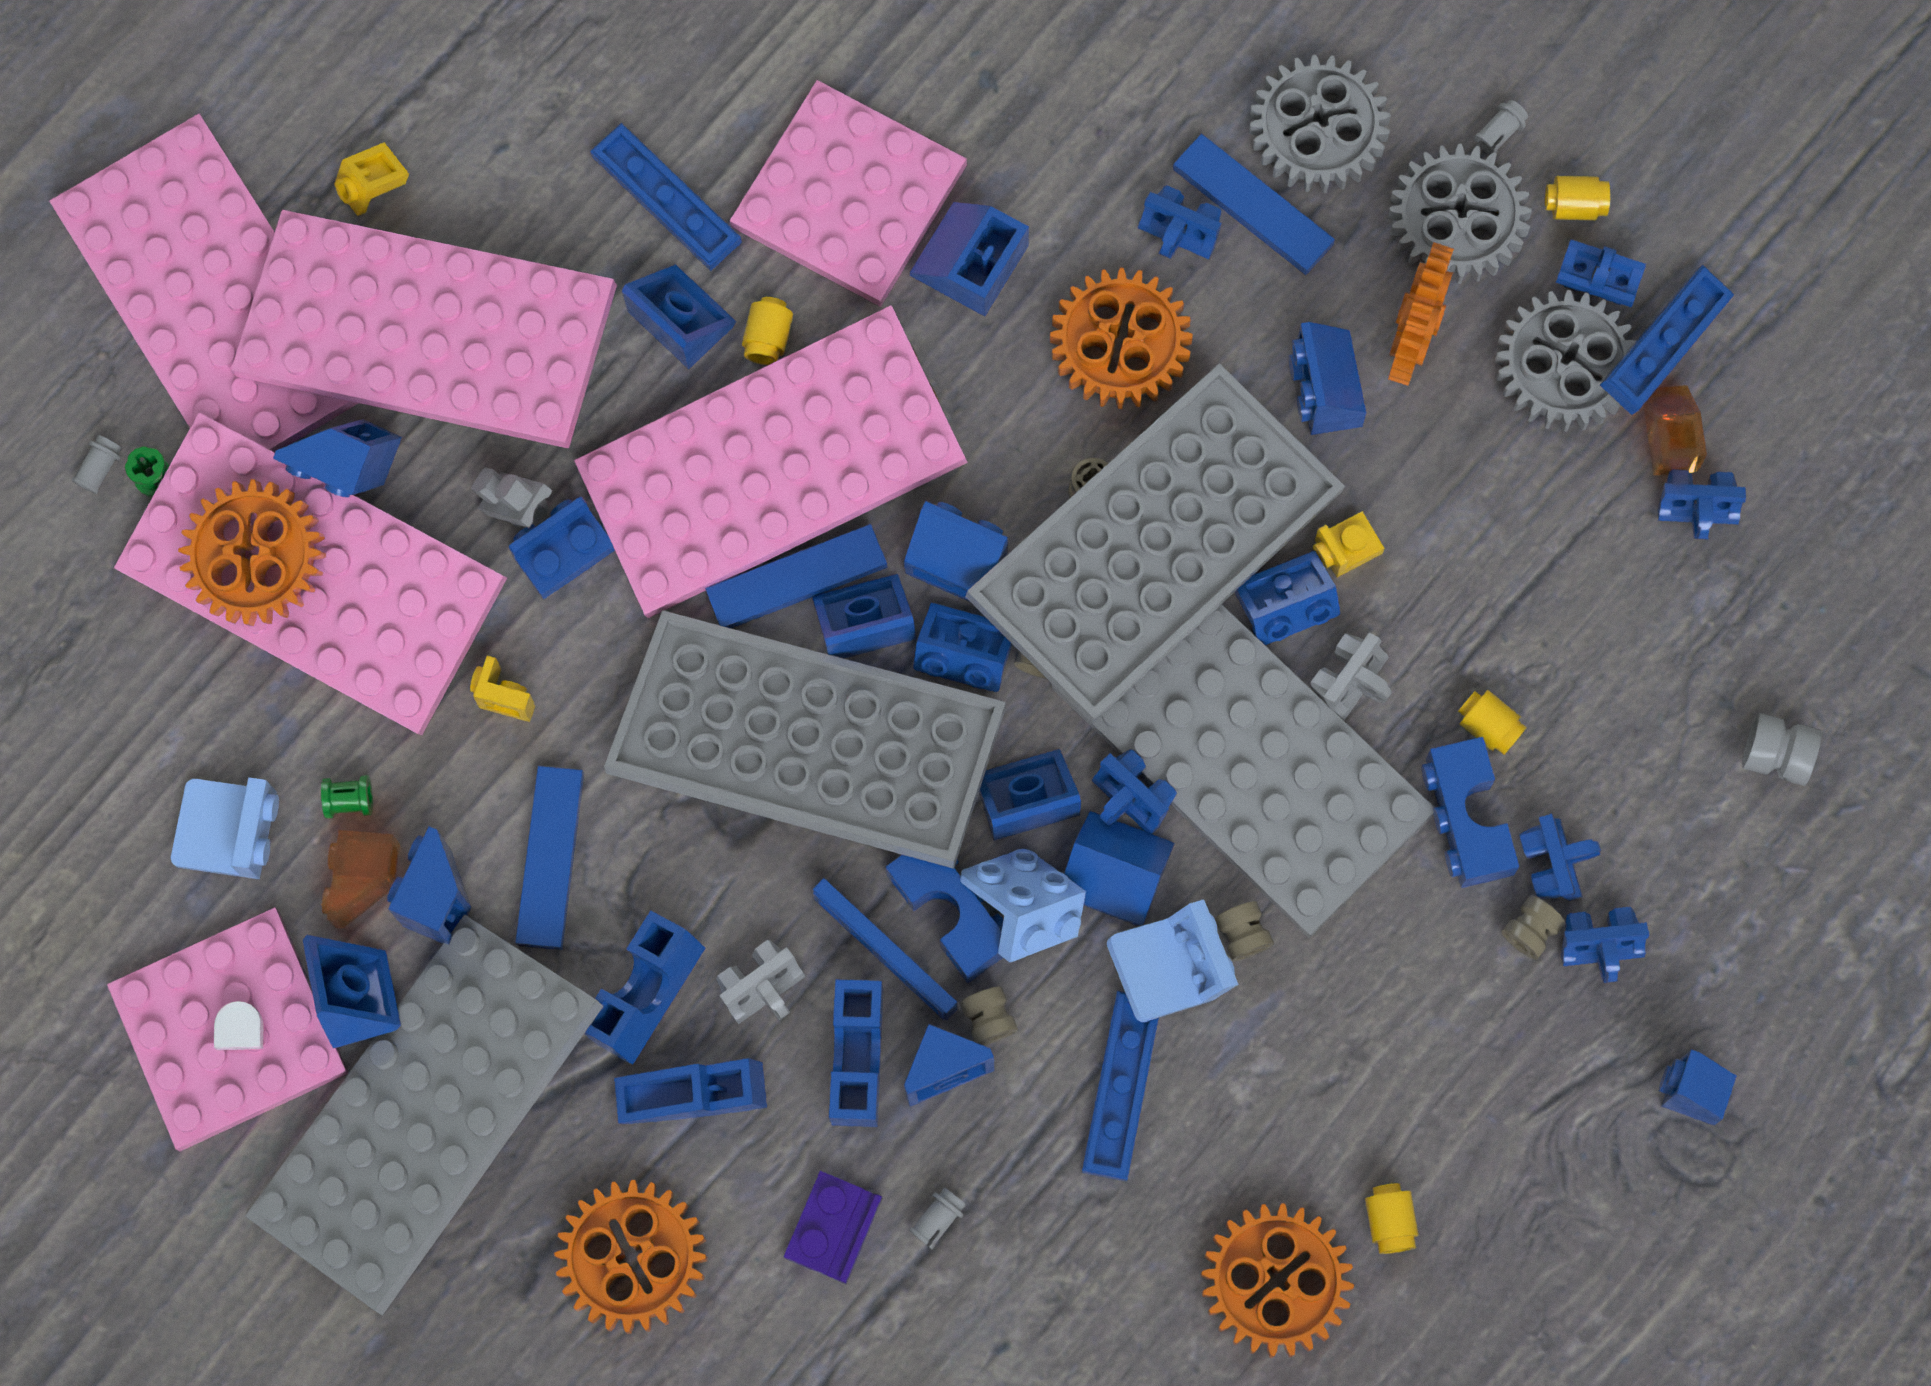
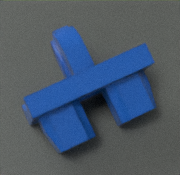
M1168 185L1164 186L1158 194L1150 192L1144 203V211L1138 229L1162 239L1163 245L1158 254L1171 259L1177 248L1181 247L1209 259L1214 251L1222 225L1219 222L1221 209L1209 203L1200 204L1197 211L1182 206L1184 196L1181 191Z
M1571 239L1556 283L1576 291L1587 292L1606 299V301L1632 307L1646 264L1618 255L1615 249L1606 246L1603 249H1599ZM1595 266H1598L1593 278L1591 279Z
M1688 470L1669 471L1667 482L1664 484L1658 506V521L1692 522L1694 539L1708 540L1709 530L1713 523L1739 524L1741 508L1746 500V488L1737 487L1732 472H1716L1710 475L1708 485H1693V477Z
M1129 749L1116 758L1110 753L1101 761V767L1092 779V782L1110 798L1103 807L1105 810L1099 816L1100 819L1110 826L1126 813L1145 832L1153 834L1164 820L1172 801L1177 795L1176 790L1166 780L1158 779L1151 787L1147 788L1137 779L1146 768L1144 760L1134 750Z
M1553 814L1539 817L1540 825L1519 834L1523 851L1527 858L1530 859L1549 853L1553 868L1531 874L1536 896L1540 899L1563 897L1569 901L1582 898L1574 864L1599 856L1601 852L1599 842L1589 839L1568 845L1560 818L1555 819Z
M1631 907L1614 908L1612 911H1609L1607 917L1608 927L1593 928L1591 915L1586 912L1569 913L1566 916L1561 950L1563 966L1598 963L1604 983L1618 981V971H1620L1619 960L1645 957L1646 939L1649 938L1647 922L1639 923Z

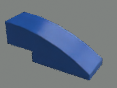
M749 1058L711 1065L693 1064L614 1078L618 1124L679 1120L767 1108L763 1062Z

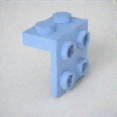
M249 777L247 786L201 779L189 780L184 789L171 853V862L176 867L260 879L262 866L267 864L270 854V839H268L271 821H275L279 808V796L276 795V790L267 780Z
M1017 849L962 870L960 882L1004 915L998 954L1011 963L1078 937L1086 891L1071 881L1065 874L1059 872L1038 857L1035 852L1027 849Z
M1204 900L1188 904L1167 919L1116 933L1107 940L1108 950L1136 1019L1141 1022H1147L1211 1002L1239 985L1234 975L1233 963L1226 955L1217 933L1216 921L1209 913Z

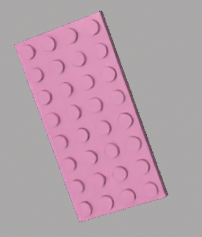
M200 114L193 116L49 201L189 427L192 426L200 412L275 453L276 450L294 443L359 404L241 378L232 373L231 367L275 232Z
M282 210L231 371L235 376L569 449L617 285L612 278Z
M892 305L574 460L643 613L647 618L706 591L705 588L739 575L968 463Z
M199 412L114 568L409 730L423 735L505 584L507 577L354 495L341 497L325 489L326 483L313 477L311 479H303L288 473L285 470V464L273 459L274 452ZM255 479L261 482L263 491L270 481L279 485V495L285 489L294 492L295 497L292 504L302 500L309 505L302 517L313 515L319 519V522L310 531L319 532L325 536L324 540L314 544V549L326 553V558L314 560L313 564L314 567L324 572L323 576H310L308 582L314 586L316 591L312 593L302 589L299 595L303 600L304 606L300 607L289 602L287 604L289 617L284 618L276 613V611H273V621L269 625L263 623L258 614L254 626L245 625L242 614L236 624L226 621V610L219 617L209 613L212 602L202 605L195 601L202 589L191 590L185 586L194 577V574L182 572L179 568L189 562L190 557L178 552V548L191 545V539L185 537L181 532L185 529L195 530L197 526L191 520L189 514L195 513L203 516L206 511L200 500L204 498L214 504L218 502L215 489L218 487L232 495L233 481L243 484L246 491L248 490L250 480ZM256 513L251 515L252 525H254V521L257 519ZM237 519L231 520L225 526L224 538L226 541H230L237 536L239 532V522ZM281 520L275 521L269 526L267 536L270 542L276 541L281 537L284 529ZM255 546L253 550L246 551V558L250 560L252 555H258L259 548ZM230 564L223 570L221 577L224 586L230 585L236 579L237 568L235 564ZM273 565L268 569L265 575L268 587L278 583L281 578V568L279 565ZM252 579L250 585L247 588L248 592H252L254 590V583L252 582Z

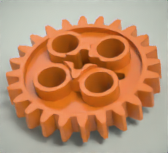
M1433 242L1426 264L1419 263L1410 293H1405L1395 322L1398 324L1389 353L1390 356L1395 358L1388 380L1408 386L1415 365H1423L1432 335L1437 336L1447 306L1443 303L1453 272H1449L1447 269L1454 248Z
M1120 268L1117 279L1111 280L1109 274L1104 269L1101 272L1100 283L1096 284L1092 278L1086 276L1084 281L1085 291L1072 286L1070 287V297L1073 302L1064 299L1059 301V310L1064 315H1053L1052 326L1059 329L1050 332V343L1059 345L1052 349V360H1064L1058 366L1059 376H1065L1072 373L1069 380V388L1071 390L1080 385L1085 386L1083 392L1084 400H1088L1094 393L1100 394L1101 407H1104L1109 398L1112 397L1116 399L1118 409H1122L1125 398L1131 397L1135 406L1140 407L1142 394L1146 393L1153 401H1156L1158 399V385L1170 391L1173 381L1169 375L1180 378L1183 376L1184 367L1179 362H1189L1191 351L1184 347L1192 344L1193 334L1184 330L1190 327L1191 319L1189 316H1179L1184 308L1183 301L1170 303L1173 295L1172 287L1166 288L1161 292L1157 291L1158 277L1155 276L1148 284L1142 283L1141 270H1138L1133 279L1130 280L1126 278L1124 268ZM1128 304H1133L1134 310L1128 323L1127 338L1123 340L1116 371L1109 373L1108 367L1114 354L1115 339L1118 338L1121 330L1125 308ZM1105 306L1114 309L1117 315L1110 319H1102L1094 312L1098 308ZM1143 318H1152L1159 323V326L1154 330H1144L1137 325V322ZM1097 346L1105 352V355L1099 359H1090L1083 354V351L1087 347ZM1137 357L1143 359L1148 366L1143 370L1135 371L1129 369L1125 362L1130 358Z
M255 479L250 480L247 491L243 484L233 481L232 495H229L219 487L216 488L215 492L218 502L214 504L202 498L200 501L206 511L203 516L195 513L189 514L191 520L197 524L195 530L185 529L181 532L185 537L191 539V545L178 548V552L190 557L189 562L179 567L180 571L194 574V577L185 584L186 588L191 590L202 589L195 601L202 605L212 602L209 613L218 617L226 610V621L234 624L239 620L241 614L243 623L248 626H254L257 614L261 621L268 625L272 624L273 611H276V613L284 618H288L289 610L287 604L291 602L303 607L304 603L299 593L302 589L314 593L316 589L308 582L310 576H323L324 573L313 566L314 560L326 558V553L314 549V544L324 540L325 536L319 532L310 531L319 522V519L313 515L302 517L309 505L302 500L292 504L295 493L285 489L279 495V485L270 481L264 491L261 482ZM256 513L257 519L254 521V525H252L251 515ZM237 519L239 522V532L234 539L226 541L224 538V528L228 522ZM281 520L284 528L283 533L279 539L270 542L267 536L268 528L273 522ZM255 546L258 547L259 554L252 555L250 560L247 559L245 556L246 551L253 550ZM235 564L237 568L236 579L230 585L224 586L221 577L222 572L228 565ZM273 565H279L281 568V578L277 584L268 587L265 581L266 572ZM252 579V582L254 583V590L252 592H248L247 588L250 585Z
M636 1180L630 1181L628 1191L622 1193L621 1188L616 1182H612L611 1196L605 1197L597 1188L594 1189L596 1203L590 1206L588 1203L579 1200L578 1205L584 1214L581 1218L567 1215L566 1220L574 1229L572 1233L561 1232L557 1236L568 1244V1249L554 1252L556 1258L567 1261V1266L558 1270L556 1276L564 1279L571 1278L572 1281L562 1290L565 1296L580 1295L573 1306L577 1312L584 1310L588 1306L592 1307L588 1317V1321L594 1324L602 1315H605V1327L608 1331H612L615 1328L618 1320L623 1322V1327L627 1334L632 1333L635 1321H640L646 1332L651 1331V1318L655 1316L665 1325L669 1324L666 1310L672 1307L677 1312L683 1313L685 1310L679 1298L682 1295L690 1298H696L697 1296L693 1289L688 1286L690 1280L703 1281L705 1278L703 1274L694 1269V1264L706 1262L708 1257L700 1252H695L694 1247L706 1242L704 1235H691L690 1233L700 1222L696 1217L683 1220L682 1217L689 1206L685 1202H681L672 1208L670 1205L674 1193L671 1190H667L660 1198H657L656 1185L652 1182L647 1186L644 1193H640ZM647 1213L653 1219V1227L650 1232L641 1237L631 1235L629 1230L631 1219L636 1214ZM612 1220L618 1221L628 1244L635 1251L642 1249V1253L637 1256V1261L652 1285L653 1291L650 1294L644 1292L634 1269L627 1262L620 1264V1261L626 1256L610 1227ZM600 1235L609 1237L612 1243L609 1254L599 1260L590 1258L588 1245L591 1240ZM660 1254H669L673 1256L675 1261L672 1273L664 1278L653 1276L650 1269L653 1259ZM621 1276L631 1278L633 1282L631 1295L622 1301L613 1300L609 1293L612 1281Z
M1281 1203L1276 1216H1271L1266 1204H1262L1258 1219H1254L1246 1209L1242 1212L1244 1224L1242 1227L1231 1220L1227 1221L1226 1227L1231 1235L1229 1238L1218 1234L1214 1236L1213 1240L1221 1251H1207L1205 1254V1258L1215 1264V1268L1203 1270L1201 1277L1213 1281L1214 1286L1203 1290L1202 1296L1216 1298L1217 1301L1208 1310V1314L1217 1315L1222 1313L1225 1319L1218 1328L1220 1332L1232 1326L1237 1330L1233 1338L1234 1345H1237L1245 1337L1251 1339L1250 1353L1252 1354L1256 1352L1261 1343L1267 1344L1269 1358L1275 1356L1278 1345H1283L1287 1355L1293 1357L1295 1354V1343L1300 1342L1309 1352L1313 1349L1311 1335L1315 1334L1323 1341L1329 1338V1334L1324 1327L1325 1323L1336 1327L1341 1325L1342 1321L1334 1313V1310H1348L1351 1304L1340 1297V1292L1353 1290L1354 1284L1341 1280V1275L1351 1271L1353 1265L1339 1263L1337 1259L1347 1248L1346 1246L1332 1248L1329 1242L1335 1236L1336 1231L1332 1229L1321 1234L1318 1231L1322 1220L1320 1216L1316 1217L1310 1224L1303 1222L1305 1212L1302 1207L1296 1212L1294 1218L1287 1216V1208L1284 1203ZM1276 1235L1286 1237L1292 1245L1291 1256L1286 1259H1276L1271 1256L1267 1250L1268 1239ZM1303 1252L1309 1253V1260L1289 1275L1284 1282L1288 1290L1283 1291L1281 1288L1276 1287L1253 1308L1247 1309L1245 1307V1301L1257 1293L1269 1281L1270 1275L1267 1271L1272 1270L1273 1273L1278 1274ZM1241 1265L1252 1268L1257 1276L1255 1287L1248 1290L1239 1289L1232 1281V1270ZM1311 1271L1319 1275L1323 1283L1322 1292L1314 1296L1304 1294L1298 1286V1277L1301 1273ZM1272 1301L1281 1303L1287 1310L1288 1317L1286 1323L1281 1326L1269 1325L1262 1315L1264 1304Z

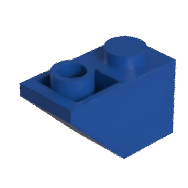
M1691 1049L1680 1060L1675 1058L1672 1066L1666 1067L1658 1090L1665 1094L1661 1107L1714 1126L1724 1117L1737 1076L1702 1053Z

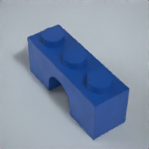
M1479 737L1430 749L1426 757V764L1421 765V771L1427 791L1434 790L1438 807L1433 808V815L1439 834L1446 833L1450 850L1445 851V859L1450 876H1458L1461 888L1514 876L1519 868V863L1508 824L1492 827L1481 826L1468 816L1465 808L1467 797L1478 792L1490 790L1495 781L1484 738Z
M901 855L885 867L887 877L913 912L925 903L937 899L948 901L956 907L960 914L959 921L952 931L940 939V947L967 984L1003 958L998 954L1004 919L998 913L992 917L981 904L984 900L960 882L961 876L955 868H949L906 855Z
M650 910L626 948L634 958L633 970L628 981L614 994L601 988L595 999L603 1005V1008L584 1034L598 1046L633 1065L706 948L686 929Z
M835 979L833 1018L834 1061L833 1072L831 1071L829 1120L832 1126L878 1127L884 992L882 981Z

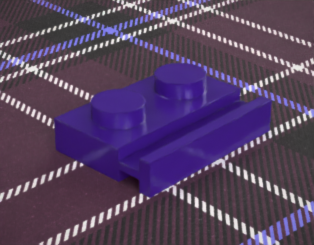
M820 1171L783 1256L784 1259L847 1284L883 1199L882 1196L873 1194L861 1187Z

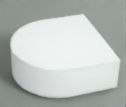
M236 1001L225 1005L215 1018L214 1048L216 1050L263 1049L264 1024L261 1014L246 1002Z

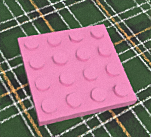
M817 80L730 219V225L735 230L881 307L966 168L967 159Z
M276 908L270 909L107 984L174 1147L179 1152L349 1074L338 1047L332 1048L317 1018L310 982L282 917ZM236 1001L252 1005L261 1014L263 1019V1049L216 1050L214 1048V1023L221 1008Z

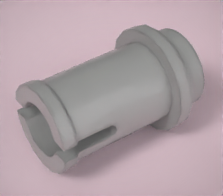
M1509 100L1506 104L1500 103L1497 107L1498 113L1473 137L1474 141L1478 143L1477 145L1480 146V149L1488 155L1493 152L1497 153V150L1516 130L1522 131L1525 128L1528 114L1517 102Z
M101 435L97 436L95 442L90 440L88 445L91 449L76 476L71 480L94 494L99 492L98 489L114 461L119 462L122 458L118 455L122 447Z
M945 1187L939 1194L933 1193L932 1196L935 1200L913 1228L911 1227L909 1230L931 1249L935 1247L936 1242L957 1216L962 1218L964 1215L961 1211L966 1204Z

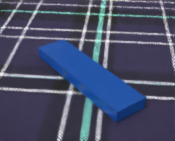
M622 123L590 151L592 158L710 271L742 243L741 237Z
M1202 133L1173 164V170L1304 275H1307L1334 245L1335 239Z
M1704 265L1700 266L1617 363L1600 386L1631 415L1636 413L1735 294Z
M871 524L707 587L705 590L719 625L732 629L809 599L812 596L822 594L886 569L888 566Z
M538 766L515 942L517 946L563 950L584 780L583 770Z
M825 878L813 888L815 901L942 1020H948L958 1010L957 1001Z
M1117 991L1082 1173L1127 1182L1159 1018L1147 1022L1137 1020L1126 993Z

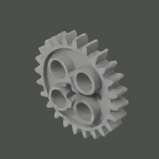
M1314 54L1312 55L1310 66L1305 67L1299 58H1295L1292 72L1283 65H1280L1277 73L1279 80L1270 76L1265 78L1264 87L1267 91L1257 90L1255 101L1259 105L1251 106L1250 117L1255 121L1250 122L1249 134L1257 136L1253 140V150H1265L1261 156L1260 163L1262 166L1275 162L1272 175L1274 178L1286 172L1289 174V187L1293 186L1298 179L1304 180L1305 192H1309L1313 182H1319L1323 193H1327L1330 181H1335L1337 186L1343 190L1346 185V176L1349 175L1358 183L1362 177L1361 167L1371 172L1374 170L1376 161L1373 156L1382 158L1385 146L1381 142H1388L1390 130L1384 126L1389 125L1391 115L1388 112L1382 111L1386 106L1387 98L1383 96L1374 97L1378 90V82L1364 84L1367 72L1365 69L1353 75L1350 73L1351 61L1348 60L1340 69L1335 67L1334 56L1331 55L1326 65H1320L1318 57ZM1326 93H1335L1342 98V101L1330 103L1322 96ZM1286 106H1294L1300 109L1302 114L1288 116L1281 109ZM1348 111H1354L1356 114L1345 113ZM1350 131L1358 139L1349 142L1339 138L1337 133ZM1283 133L1294 134L1292 136L1286 137ZM1301 144H1309L1315 147L1317 152L1306 155L1299 152L1296 147Z
M1458 144L1454 155H1449L1447 149L1442 145L1439 147L1437 159H1434L1428 152H1424L1421 159L1422 167L1412 161L1409 163L1407 169L1409 176L1399 175L1396 186L1400 190H1392L1390 202L1395 204V206L1390 207L1388 218L1397 221L1392 224L1390 234L1393 236L1403 235L1398 242V251L1410 248L1412 250L1408 260L1410 265L1420 259L1426 264L1433 242L1454 248L1447 271L1455 273L1458 284L1462 283L1465 272H1470L1473 279L1479 282L1482 268H1485L1494 276L1499 268L1498 261L1507 266L1511 264L1513 258L1511 251H1521L1524 242L1519 237H1527L1530 226L1524 221L1530 219L1532 209L1523 206L1528 201L1529 192H1516L1521 185L1522 177L1516 176L1510 179L1507 177L1511 167L1509 162L1498 168L1494 165L1497 156L1495 152L1484 160L1480 158V146H1476L1471 155H1465L1462 144ZM1438 187L1443 189L1448 196L1441 199L1434 198L1427 190ZM1474 188H1484L1491 194V197L1488 199L1477 198L1471 190ZM1455 209L1461 210L1462 216L1465 218H1459ZM1421 211H1425V212H1427L1429 215H1428V216H1423V215L1421 214ZM1495 211L1498 213V216H1495L1490 212ZM1440 228L1449 237L1442 240L1434 239L1430 236L1428 230ZM1478 228L1485 229L1492 235V238L1480 240L1472 234V230Z
M1567 290L1563 301H1558L1553 291H1550L1545 305L1536 297H1533L1529 304L1530 312L1519 306L1515 313L1517 322L1507 320L1503 330L1508 335H1500L1497 346L1504 351L1497 352L1494 363L1505 367L1498 371L1496 379L1497 381H1510L1504 389V397L1517 394L1518 399L1514 410L1518 411L1525 406L1531 408L1528 417L1530 422L1535 420L1539 414L1545 416L1544 423L1546 429H1549L1556 419L1561 421L1563 432L1568 431L1572 420L1577 421L1581 430H1586L1590 416L1600 425L1606 417L1605 410L1615 415L1620 408V404L1600 384L1637 340H1625L1632 327L1630 324L1619 327L1616 325L1621 313L1619 310L1607 316L1603 313L1606 300H1601L1593 307L1589 305L1590 295L1587 292L1582 296L1580 302L1574 301L1571 290ZM1562 326L1568 331L1570 336L1567 338L1555 337L1551 334L1549 327ZM1538 340L1541 345H1534L1533 341ZM1587 349H1602L1608 359L1604 361L1595 360L1589 356ZM1566 356L1574 359L1568 366L1561 362ZM1534 360L1542 362L1546 366L1547 372L1543 374L1534 373L1528 368L1526 363ZM1593 376H1600L1601 381L1594 380ZM1565 384H1579L1585 390V395H1571L1567 392Z

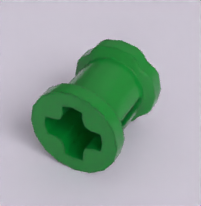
M146 446L134 449L128 455L125 464L127 476L135 483L136 488L148 497H153L158 488L154 484L157 482L160 484L169 468L168 463L157 449ZM152 467L154 474L147 477L145 470Z
M361 775L359 780L332 782L330 778H323L321 782V802L324 817L332 819L335 814L362 812L364 816H371L373 812V792L369 775Z

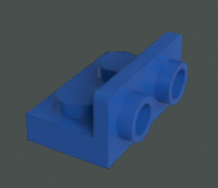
M579 497L574 501L568 499L561 502L550 512L551 517L538 526L532 524L529 528H523L514 536V542L509 545L514 560L543 600L615 551L609 536L590 512L583 497Z
M1316 551L1252 575L1235 591L1237 599L1252 624L1254 635L1264 645L1281 641L1292 634L1315 625L1324 624L1328 620L1340 615L1336 586Z
M931 603L917 639L913 669L927 673L930 676L967 684L974 688L998 692L1012 643L986 617Z

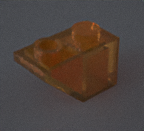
M1687 385L1657 388L1644 403L1653 475H1667L1671 470L1698 472L1707 456L1701 412Z
M338 831L337 843L332 842L328 852V868L333 870L331 887H325L322 897V913L327 914V920L335 928H345L389 893L392 884L396 880L400 843L393 834Z

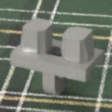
M486 467L482 469L471 487V490L483 498L478 507L480 511L487 516L511 522L521 529L529 528L532 524L538 526L544 522L548 512V504L545 498H548L552 493V490L544 483L504 472L498 474L495 470Z
M1348 633L1344 634L1337 644L1334 653L1337 659L1345 663L1346 666L1339 675L1324 667L1318 671L1311 681L1314 693L1325 701L1328 707L1344 721L1363 694L1379 703H1385L1392 694L1391 689L1387 686L1388 683L1377 675L1389 657L1380 647L1381 639L1371 633H1368L1365 639Z
M767 940L754 949L752 957L759 967L745 977L739 968L734 966L727 968L717 976L716 979L722 991V994L719 996L738 1025L765 1005L770 1008L778 1020L790 1013L780 995L806 976L787 947L781 950L771 940Z

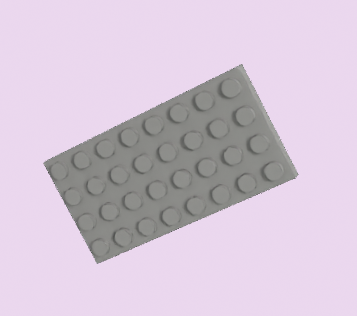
M1219 363L967 591L965 597L1093 724L1340 495L1345 486Z
M1222 604L1093 724L1052 684V689L1119 755L1132 749L1144 760L1146 768L1142 771L1141 776L1151 786L1158 779L1166 780L1177 792L1171 805L1308 938L1433 816L1434 806L1343 719L1330 709L1321 698Z
M662 610L604 768L606 774L954 869L1005 713L1006 702Z
M466 915L462 917L451 932L452 938L449 945L443 943L398 1005L401 1026L396 1031L376 1036L245 1215L253 1223L380 1315L385 1313L603 1008V1005L596 999Z

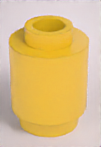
M1555 176L1554 184L1546 185L1545 210L1552 211L1553 219L1597 220L1598 216H1608L1610 207L1609 181H1599L1597 176Z
M762 297L761 301L751 304L742 340V346L745 348L744 357L747 360L761 365H770L778 361L780 356L784 355L793 312L786 308L787 304L783 300L774 297Z
M1489 690L1483 696L1474 691L1458 710L1464 716L1459 725L1475 738L1483 737L1487 748L1491 751L1496 748L1503 755L1506 754L1527 728L1519 721L1521 716Z
M1400 1183L1373 1187L1374 1196L1365 1198L1372 1243H1377L1379 1254H1390L1415 1249L1414 1237L1419 1236L1411 1191H1401Z

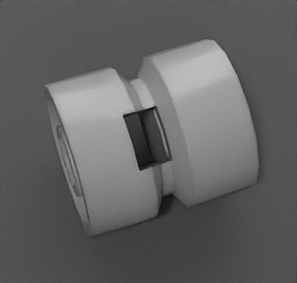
M1758 712L1746 742L1742 768L1763 775H1768L1774 769H1777L1779 778L1805 786L1815 766L1822 731L1802 724L1786 729L1783 719Z

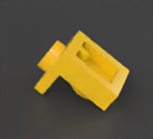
M383 142L343 159L336 177L335 188L339 198L348 204L355 214L359 216L367 212L372 198L405 185L409 173L386 143Z
M1363 511L1331 528H1328L1327 525L1320 527L1315 537L1316 544L1313 545V550L1316 551L1326 569L1331 567L1336 578L1383 554L1385 549Z
M487 655L483 667H476L470 684V692L474 693L473 697L478 707L530 722L535 709V703L531 694L526 693V687L515 682L503 680L500 685H497L501 667L497 658Z

